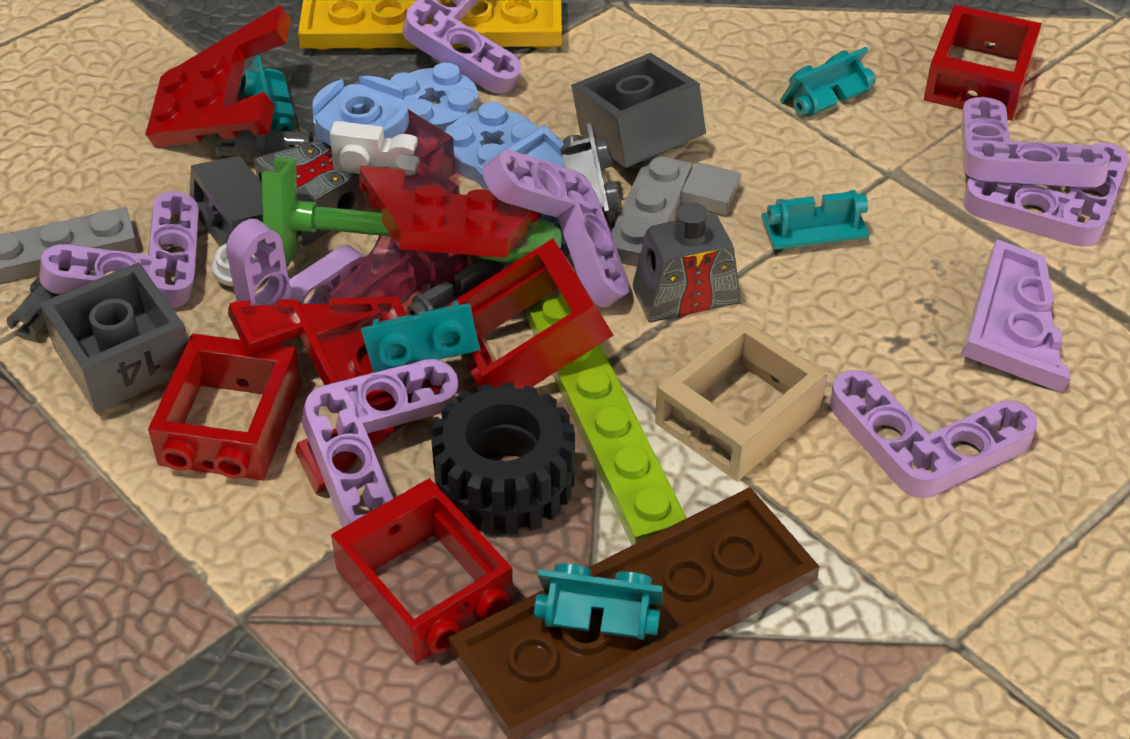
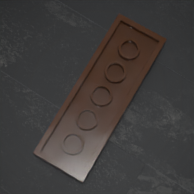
M749 487L588 567L593 577L615 579L617 572H634L651 577V585L662 586V605L649 604V609L660 611L657 635L645 634L644 640L631 637L601 633L603 610L592 609L589 631L545 626L544 619L534 618L537 594H549V589H544L449 636V651L507 739H519L817 581L820 566L753 489Z

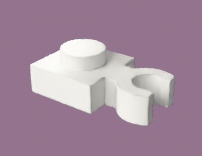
M334 121L330 131V142L334 171L360 174V166L404 169L405 175L415 174L419 164V157L409 155H414L418 143L417 137L409 134H399L393 138H384L382 126Z

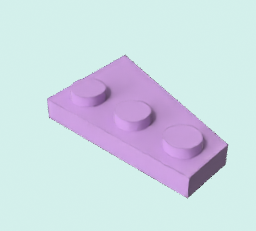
M999 239L996 240L988 258L961 355L1063 393L1070 381L1068 366L1061 363L1059 349L1063 341L1060 328L1054 327L1051 307L1054 304V297L1045 256Z

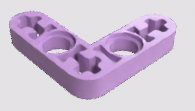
M416 0L409 7L402 28L403 35L408 42L442 63L456 64L460 69V74L467 76L471 81L492 93L505 94L514 89L521 71V63L518 58L508 50L460 22L479 0H451L456 4V7H446L438 3L437 0ZM429 17L433 19L432 25L426 24L424 26ZM455 43L463 44L470 48L472 53H460L454 50L451 45Z
M976 97L964 103L961 123L963 168L965 174L969 177L988 182L1071 187H1097L1106 182L1110 155L1105 150L1088 145L1010 141L1006 106L1002 102L993 98Z
M1101 142L1090 145L1101 148L1110 155L1106 182L1097 187H1071L1069 194L1033 184L988 182L970 177L967 182L963 205L971 215L1075 246H1092L1097 244L1102 238L1126 171L1128 155L1122 148L1111 143ZM1083 190L1096 191L1103 194L1104 197L1091 196L1084 193ZM1023 206H1036L1045 212H1031L1023 208ZM1081 214L1090 216L1087 224L1079 222Z
M512 150L502 151L483 166V179L490 191L499 200L558 218L578 277L596 305L608 308L628 294L630 288L629 281L593 186L582 174Z
M178 191L161 193L156 197L151 219L148 255L68 244H58L47 248L41 256L40 283L50 292L61 295L105 276V273L119 271L139 262L172 308L185 305L191 297L194 281L199 214L198 203L191 196ZM171 214L179 215V225L170 224ZM163 244H174L182 247L185 251L171 253L161 249L160 246ZM59 268H66L69 271H61ZM87 270L94 271L93 275H87ZM165 272L175 273L174 285L165 283Z
M248 219L241 222L232 231L226 244V253L236 301L250 300V306L276 305L277 300L298 299L299 303L303 304L305 298L313 289H315L313 295L305 304H327L330 302V298H352L365 288L373 272V264L369 258L350 245H343L289 279L280 235L258 219ZM269 276L265 287L255 295L260 283ZM289 340L284 341V342L279 343V344H276V345H283V344H285L286 342H288Z
M427 359L324 385L313 390L307 396L302 415L303 428L342 527L365 515H355L360 503L357 489L364 485L365 488L362 496L369 510H374L393 499L367 433L440 414L441 410L448 403H452L458 387V378L453 368L444 361ZM429 379L433 386L442 385L440 394L434 395L431 388L421 389L423 381ZM373 390H383L392 395L396 405L388 411L375 410L366 401V395ZM413 393L412 399L408 403L407 394ZM321 406H327L331 413L339 412L336 422L338 436L332 439L333 428L329 418L326 415L318 416ZM342 451L355 453L362 460L363 468L355 474L342 473L333 465L332 457Z
M849 370L838 375L833 382L830 398V408L834 415L894 483L906 494L920 498L935 496L1023 454L1029 449L1037 427V418L1027 406L1015 401H1002L928 434L877 378L861 370ZM882 425L891 426L899 430L902 436L897 439H885L877 435L874 429ZM1000 425H1002L1004 429L999 430ZM960 441L969 442L975 445L981 453L974 456H965L954 450L952 444ZM912 464L917 468L916 470L912 469Z

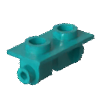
M864 47L852 53L844 50L832 56L821 66L813 68L811 65L799 69L789 78L790 85L781 97V103L783 104L794 99L793 104L796 112L799 115L805 114L810 117L837 105L840 100L832 89L836 90L843 102L869 92L872 85L876 82V77L870 68L865 69L861 63V60L868 52V48Z
M260 54L255 55L250 70L242 72L239 86L240 96L246 99L265 91L275 105L271 122L272 130L293 131L296 127V119L292 105L288 103L290 97L285 76L275 68H264Z
M856 190L822 195L821 206L815 207L813 196L787 200L777 199L774 205H768L767 213H762L761 215L774 250L864 239L870 236L861 214L868 211L866 194H858Z
M458 300L452 301L453 305L425 311L415 316L408 315L382 322L379 319H375L372 326L361 328L373 373L422 360H441L480 351L470 303L459 305Z
M568 563L556 564L554 571L538 570L541 586L543 589H549V594H537L534 618L544 619L545 626L589 631L592 609L603 610L601 633L631 637L644 640L645 634L657 635L660 611L649 609V604L662 605L663 589L662 586L651 585V577L634 572H617L615 579L593 577L589 568Z

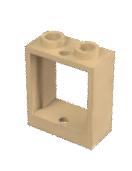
M742 319L657 387L655 424L738 482L821 411L827 373L820 370L813 362L800 357L777 342L770 334L762 332ZM739 364L785 393L746 426L701 396Z

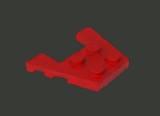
M282 6L272 9L160 76L145 133L156 148L200 143L203 139L202 135L218 133L222 140L236 138L239 134L237 131L249 129L254 136L265 135L270 132L275 105L265 91L238 102L236 100L245 60L282 46L287 42L291 19Z
M360 166L359 188L362 192L369 191L368 202L373 209H380L382 211V223L399 249L506 258L526 235L527 224L529 222H537L541 217L540 212L499 200L489 190H471L467 195L447 193L445 189L434 185L419 186L416 190H404V169Z
M398 296L330 298V302L327 304H300L298 299L277 300L276 305L250 306L249 300L229 303L228 316L247 354L300 337L324 385L373 373L361 328L372 326L375 319H379L382 322L408 316ZM429 379L423 381L421 389L431 388L434 395H439L442 385L433 386ZM373 390L366 395V401L375 410L388 411L396 405L392 395L386 391ZM413 393L407 394L408 403H410ZM404 424L367 433L373 450ZM336 428L333 429L331 439L338 436ZM308 439L297 442L295 453L315 494L323 492L327 487ZM349 451L339 452L332 457L333 465L342 473H346L361 461L359 456Z

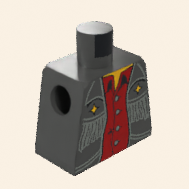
M316 140L254 159L256 176L261 183L264 171L274 172L273 160L276 157L296 159L297 201L316 202L318 207L363 211L365 207L364 193L359 188L360 174L334 171L331 146L327 143ZM316 229L314 233L298 231V241L303 246H306L330 231Z
M689 202L680 205L676 211V221L652 225L646 230L633 280V290L649 323L740 303L733 244L718 216L711 213L708 214L707 209L699 203Z

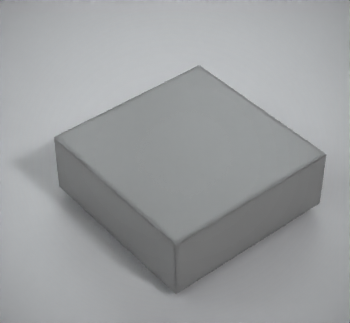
M696 162L681 190L680 204L689 202L699 203L707 211L726 215L740 187L741 173Z

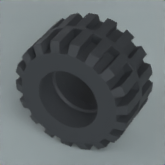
M502 383V387L492 388L490 384L478 386V392L474 394L465 391L457 396L458 404L448 403L441 410L442 419L435 420L432 428L433 437L431 438L435 484L473 525L481 526V533L494 535L495 529L506 530V535L518 534V528L525 526L532 531L542 527V518L545 517L553 520L560 514V505L568 504L571 498L572 487H574L575 431L574 425L570 424V415L564 407L557 408V400L548 393L539 396L537 395V388L528 385L523 389L514 388V383ZM500 455H512L520 457L508 461H496L489 459L491 457Z

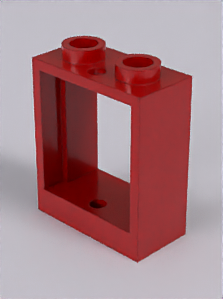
M954 4L930 64L923 101L963 110L964 103L969 99L976 97L993 98L1006 106L1007 120L1013 121L1033 61L1042 23ZM987 42L995 43V45H989ZM957 46L1016 59L1017 63L1013 72L951 58L950 55L953 47ZM968 91H975L977 95L972 96Z
M554 238L456 299L459 305L470 303L480 351L471 352L474 360L468 363L467 367L479 386L490 384L492 388L502 387V383H514V388L523 389L526 385L533 387L614 336ZM559 288L572 313L496 360L484 335Z
M192 333L148 428L157 465L166 466L178 471L193 470L221 474L233 479L248 478L264 481L302 384L296 347L273 345L247 354L239 339ZM201 386L263 394L248 432L186 424V419Z
M430 478L331 534L337 571L415 664L433 653L439 654L448 650L449 636L508 608L509 605L514 603L513 571L511 565ZM435 535L475 582L414 619L374 573V570Z

